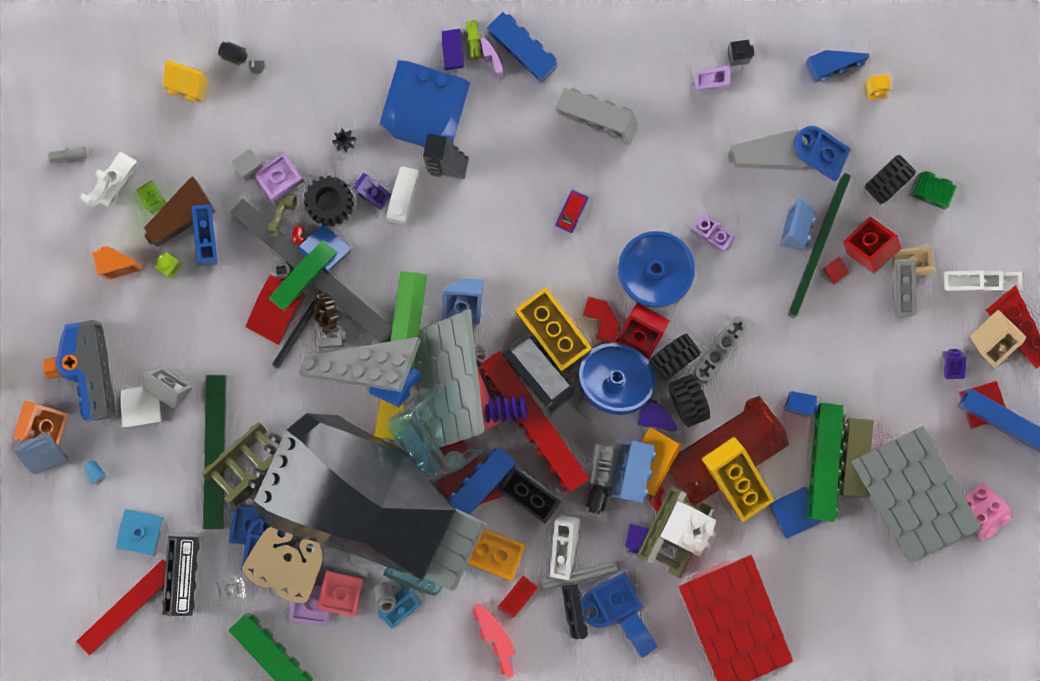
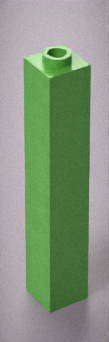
M400 271L391 341L419 337L427 275ZM414 358L413 363H412V366H411V368H413V369H414V365H415V358Z

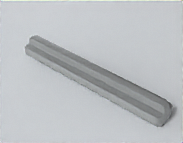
M610 562L571 572L569 580L553 577L543 579L542 586L544 590L615 573L617 572V566L615 562Z

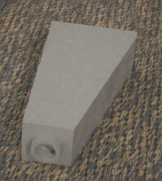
M798 129L731 146L728 152L730 163L733 162L734 167L803 170L808 166L798 157L794 149V138L799 132Z

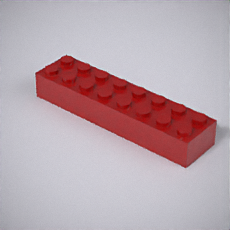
M498 351L480 364L482 367L480 372L486 381L491 380L493 383L491 388L497 397L500 395L503 399L507 397L508 401L511 402L512 397L515 396L516 401L519 402L520 396H523L527 405V420L525 421L522 415L521 421H517L515 417L514 421L519 428L524 427L527 431L525 436L530 444L533 442L538 448L535 451L542 460L546 458L549 463L547 468L553 476L557 474L560 478L558 483L563 491L568 490L570 493L589 480L588 475L502 353Z

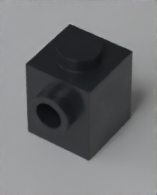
M749 39L730 42L728 46L730 66L750 63L752 56H754V47L750 45Z

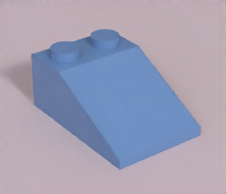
M798 198L789 208L780 241L781 246L800 251L805 246H809L811 236L808 235L810 228L813 229L816 220L813 217L814 211L802 199Z

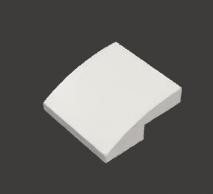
M143 387L121 390L123 428L163 422L162 401L143 390Z

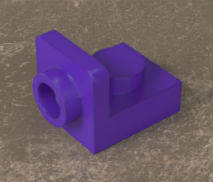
M959 349L943 351L942 356L945 358L944 378L965 379L966 356Z

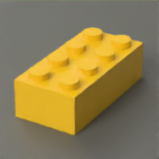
M546 287L515 309L517 316L560 373L592 350L590 344Z
M735 437L702 458L731 509L742 522L775 501L745 448Z

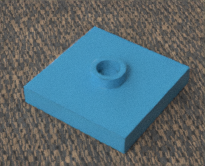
M125 509L116 548L155 556L164 518Z

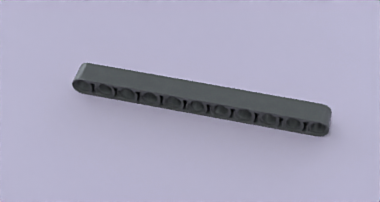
M243 198L230 212L294 269L306 257L298 250L299 246L293 243L280 230L277 237L269 236L271 230H268V226L271 222ZM322 271L311 282L322 293L331 295L332 301L334 300L338 307L380 343L391 341L392 326L329 272L326 274Z

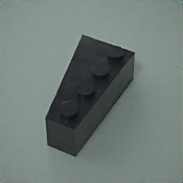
M427 134L423 153L427 172L434 177L445 175L465 179L469 157L465 156L463 151H459V148L454 146V143L449 138Z

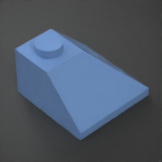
M464 278L443 288L442 320L471 309L472 323L480 324L484 280Z

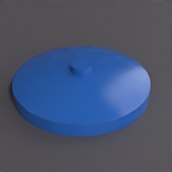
M650 231L636 236L626 245L619 259L618 276L622 288L631 299L647 307L661 308L670 306L685 296L694 280L695 263L691 251L678 237L667 232Z
M607 343L593 348L583 358L578 371V383L583 396L595 408L609 414L626 415L640 410L650 400L655 388V374L648 359L638 350L624 344Z

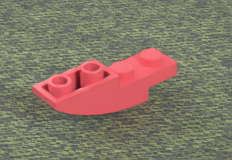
M475 604V609L472 611L475 620L480 621L482 628H479V633L482 640L486 639L487 643L495 641L492 647L495 656H500L501 663H498L501 674H505L506 678L514 676L509 656L515 655L516 652L508 634L492 613L481 604Z

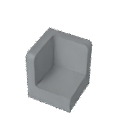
M251 149L232 161L244 180L249 179L253 176L254 172L263 167Z

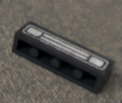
M168 536L163 615L193 616V610L195 609L194 591L196 590L195 575L198 568V537Z

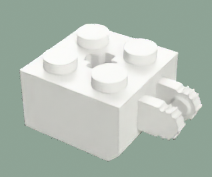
M677 501L660 537L700 556L705 547L710 548L711 546L707 541L709 536L715 537L716 533L712 531L717 521Z

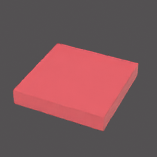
M325 570L317 609L355 617L364 578Z

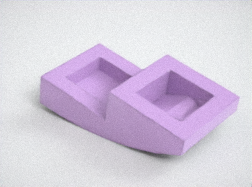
M481 38L484 60L493 61L496 78L503 77V69L497 53L485 38Z

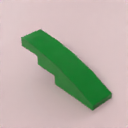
M322 240L269 297V300L282 311H285L323 271V268L336 256L337 251Z

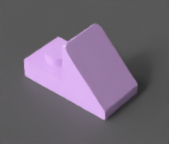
M730 66L695 71V90L697 91L717 89L723 92L730 86Z

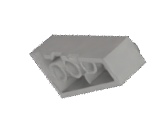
M564 88L555 107L559 115L583 124L585 121L587 126L596 131L601 128L612 138H616V136L624 138V143L629 145L639 126L630 108L624 106L619 108L613 102L605 100V102L600 101L591 94L583 95L575 88Z

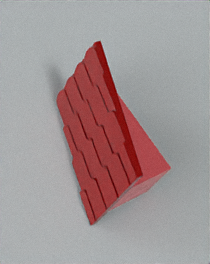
M748 555L735 562L725 561L693 575V580L678 586L716 681H751L793 662L752 555Z

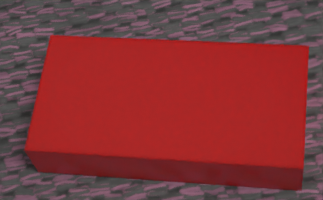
M523 575L499 604V607L514 618L538 587Z

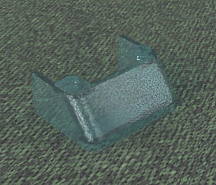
M429 388L388 421V429L399 445L408 453L411 461L421 468L420 471L432 482H436L460 470L483 452L481 448L471 447L464 454L452 451L444 456L423 427V424L431 416V410L426 402L441 391L439 388Z

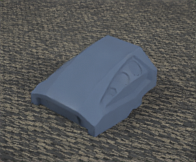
M49 433L39 434L36 438H30L13 448V452L32 474H38L70 461L67 454L62 452Z

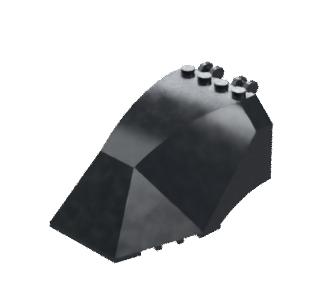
M306 413L285 431L283 438L277 434L270 433L268 438L279 444L278 449L270 444H266L263 449L269 454L274 455V458L267 473L258 468H255L253 471L254 475L263 479L262 484L254 479H250L248 482L249 486L258 490L254 502L260 519L272 528L359 556L420 580L424 579L456 509L442 493L437 491L432 485L433 482L424 476L420 471L421 468L411 461L408 453L396 445L358 428L339 415Z

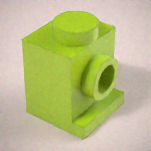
M166 252L164 255L159 256L155 268L173 279L183 263Z

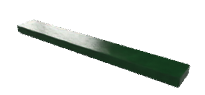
M844 173L839 179L787 314L791 318L797 317L849 183L850 174Z
M206 375L204 469L218 459L220 454L225 451L227 375ZM224 470L220 475H221V476L223 477V479L225 480V470ZM204 479L203 529H224V490L214 480L208 483Z

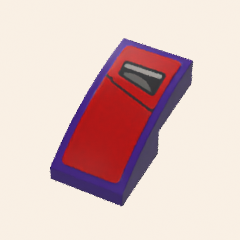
M572 189L555 226L573 233L589 197Z

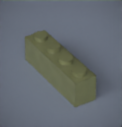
M848 418L847 422L843 424L845 441H842L841 449L844 454L843 460H840L839 464L842 472L841 480H838L841 496L867 498V488L851 461L871 451L874 420Z

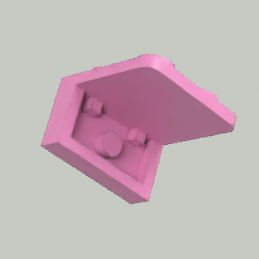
M984 483L965 496L983 528L977 531V535L982 541L992 538L1001 526H1006L1013 517L1011 508Z

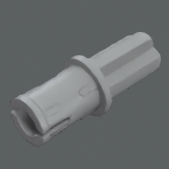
M85 146L73 149L65 148V150L48 153L50 163L65 161L70 163L71 160L88 158Z

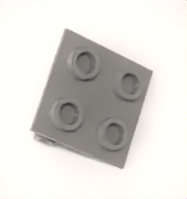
M596 444L589 483L612 488L620 450Z

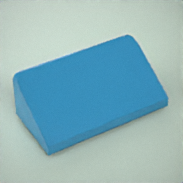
M405 586L395 594L396 603L393 610L389 612L377 610L380 617L391 629L422 604L408 586Z

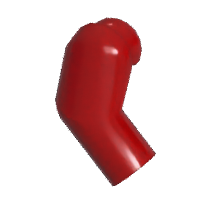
M297 224L293 230L292 242L298 246L305 241V238L301 236L305 230L303 224Z
M661 485L655 496H649V503L656 513H658L662 505L660 501L665 491Z

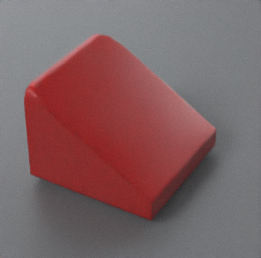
M840 256L822 269L833 284L849 273Z

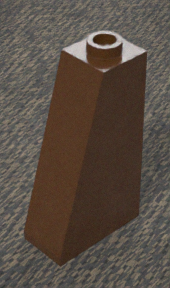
M193 176L186 181L144 227L146 231L144 236L149 244L153 243L158 247L193 226L191 206L211 204L200 184ZM211 204V210H212V214H213V213L216 212V211H215L214 207H213L212 204Z

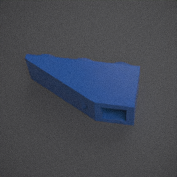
M825 50L808 57L806 65L814 82L821 81L822 83L831 79V76L836 73L842 75L849 71L848 68L853 66L859 68L865 65V61H867L870 55L869 53Z

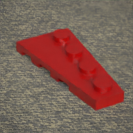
M1014 285L986 308L985 311L991 317L999 310L1026 336V339L1018 349L1037 369L1040 366V333L1017 286Z

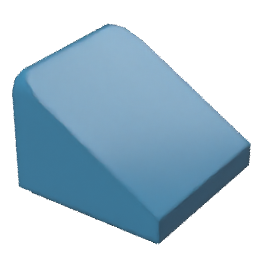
M90 460L87 462L84 471L93 484L106 477L96 461Z

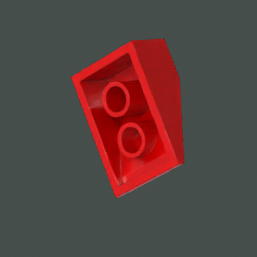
M269 275L259 293L245 327L279 345L307 295L303 292L285 311H282L269 300V297L283 281Z

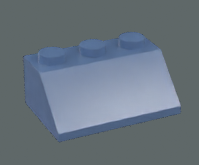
M634 440L622 441L610 498L643 503L648 492L646 484L650 480L652 473L650 465L656 455L655 445Z

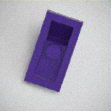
M365 173L361 175L353 187L360 197L380 210L392 195Z

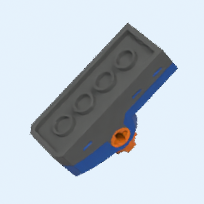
M89 320L65 325L57 357L44 359L43 369L46 378L63 377L79 383L77 394L78 397H81L79 409L84 421H98L117 417L102 323L96 320Z

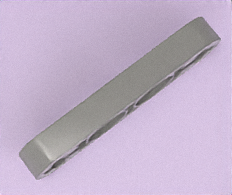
M736 318L729 323L697 366L695 377L699 381H708L743 336L747 329V324L743 319ZM734 323H741L742 331L738 330L734 334V336H737V339L727 333L728 330L731 333L735 329ZM724 337H728L732 341L731 346L728 348L723 347L721 344V340ZM717 352L720 355L718 363H713L710 360L711 353ZM706 360L709 365L715 368L714 370L711 367L708 369V377H700L701 372L699 369H705L707 364H704Z

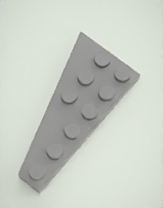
M419 337L307 355L298 373L304 377L402 392L421 340Z

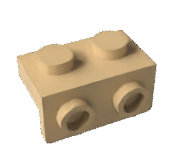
M930 245L900 249L892 257L894 274V260L912 258L915 260V276L926 277L935 273V268L932 266V247Z

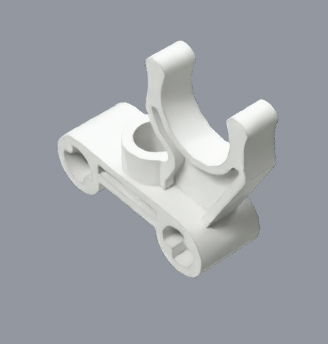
M120 152L104 173L100 170L96 172L95 176L98 177V182L89 195L83 193L79 200L90 207L99 203L108 208L112 207L117 200L118 192L128 177L134 174L139 162ZM113 174H116V175H117L116 180L113 181V182H110V181H111V177H110V176L113 175Z

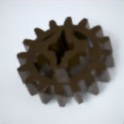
M328 293L316 295L314 299L316 302L314 304L315 321L319 323V327H322V332H325V335L337 333V330H339L338 325L340 324L338 306L334 304V300L332 301L331 295H328Z

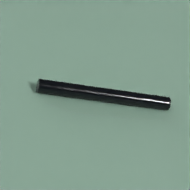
M314 300L272 363L276 368H279L314 314V304L316 303Z

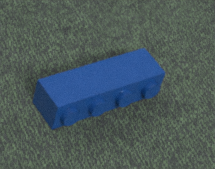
M502 12L487 27V33L540 83L557 68L556 57L550 52L546 53L542 49L543 45L538 40H533L529 37L530 33L524 27L520 28L510 14L506 15Z
M500 447L497 450L493 448L487 454L489 459L484 464L480 462L473 470L475 474L471 478L467 476L460 484L462 488L459 492L454 491L447 500L454 508L470 515L517 463Z

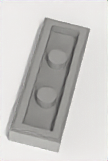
M914 258L894 260L895 315L897 317L916 315Z

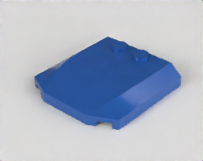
M398 60L379 124L395 139L424 148L427 134L444 136L453 142L471 82L413 62Z

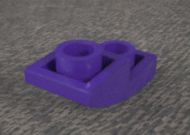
M460 28L442 31L445 70L464 68V52L462 50V33Z

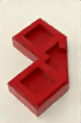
M588 296L583 316L601 321L596 339L615 343L620 325L606 301Z

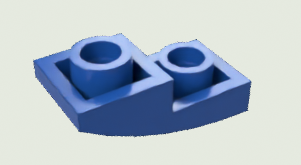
M636 612L619 622L627 638L631 640L641 658L658 648Z

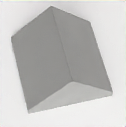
M161 367L147 372L144 376L143 390L173 409H176L192 388Z

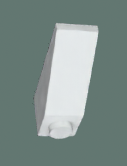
M400 166L386 215L389 222L407 225L419 170Z
M561 515L555 520L550 577L564 580L570 579L579 534L580 518Z

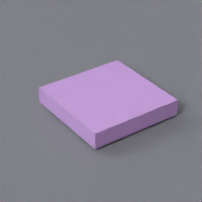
M284 152L253 173L273 203L304 182Z
M314 584L308 602H291L289 621L328 626L330 612L317 609L322 585ZM298 593L297 595H295V597H298V596H300L301 598L303 597V596H301L300 593Z

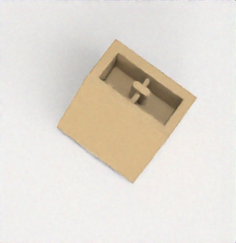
M999 310L970 335L980 354L995 368L1026 339V336Z

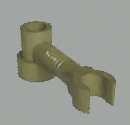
M287 194V196L284 195L275 202L278 208L273 221L268 226V230H271L269 236H278L284 211L286 209H296L297 195Z

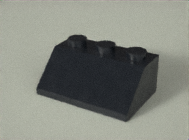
M516 465L498 489L544 524H546L563 501L562 498Z

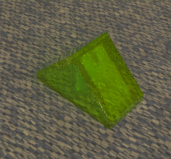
M153 180L136 190L145 209L151 214L159 211L167 203Z

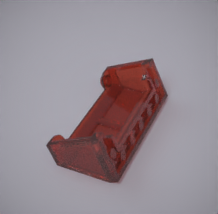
M759 395L746 401L742 413L681 452H678L668 471L680 490L687 493L686 499L688 502L697 505L720 490L702 458L731 438L735 437L745 448L755 467L789 446L785 428Z

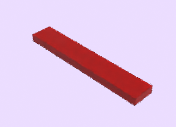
M164 559L76 641L88 655H91L164 586L166 561Z

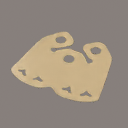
M267 528L242 566L244 574L253 583L262 588L273 587L278 596L295 603L308 602L322 563L323 556L320 544L308 539H303L300 542L299 547L304 558H306V562L303 563L297 549L289 545L273 547L275 543L280 544L290 541L293 534L286 532L285 536L281 538L277 535L278 529ZM308 544L314 545L315 549L313 552L306 550ZM286 553H290L292 556V560L289 562L284 560ZM248 569H254V575ZM265 576L267 582H265L264 580H260V578ZM287 588L288 594L286 593V591H282L281 589ZM298 593H300L301 596H303V597H302V598H301L300 596L295 597V595H297Z

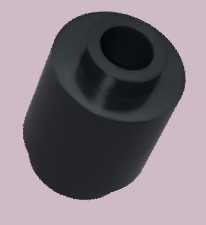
M223 41L218 49V55L223 60L238 66L241 63L244 64L248 56L246 48L229 41Z
M593 485L586 503V507L589 508L588 512L600 514V511H605L609 496L607 488Z

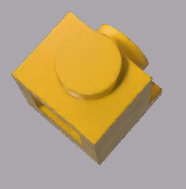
M889 74L871 76L865 82L869 101L888 97L887 93L891 89Z

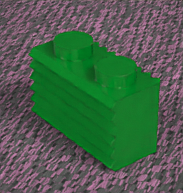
M924 171L917 175L910 196L945 210L949 207L957 186L953 185V182L949 179H939L935 177L934 173Z

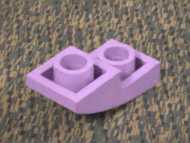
M704 213L692 227V230L724 253L736 238L734 234L721 227L718 222Z

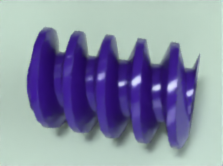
M515 396L512 397L511 402L508 401L507 397H504L503 403H501L499 398L496 399L495 403L489 398L488 404L485 406L487 423H490L491 418L494 423L498 422L499 418L501 422H505L506 418L511 422L514 420V417L517 421H521L522 415L524 420H527V405L523 396H520L519 402L516 401Z

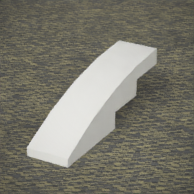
M944 272V291L1007 292L1014 285L1017 286L1019 292L1023 291L1022 272Z

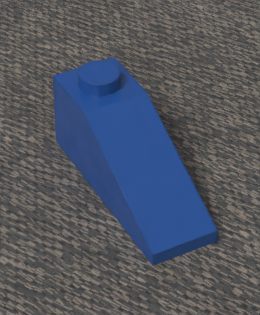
M211 204L191 206L197 267L217 265L218 259Z

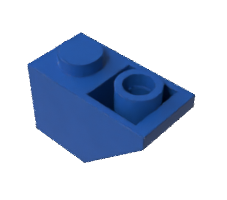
M791 391L788 393L784 411L803 417L811 416L818 409V396Z

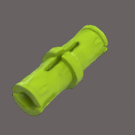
M468 20L465 23L470 59L477 60L476 57L481 59V37L478 34L477 20H471V23Z

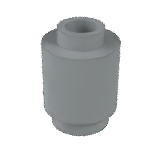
M379 583L373 590L376 605L382 612H389L394 609L396 603L393 587L390 583Z

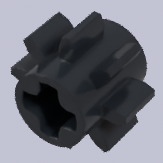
M341 128V132H334L336 140H332V143L338 144L336 147L337 151L344 149L345 153H347V149L350 147L354 149L352 142L356 141V138L350 137L352 135L351 130L344 132L343 128ZM346 137V143L342 144L341 141H343V138Z

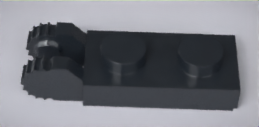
M578 584L562 586L570 635L572 639H585L588 637V627L584 624L583 620L584 612L581 608V593L578 589Z

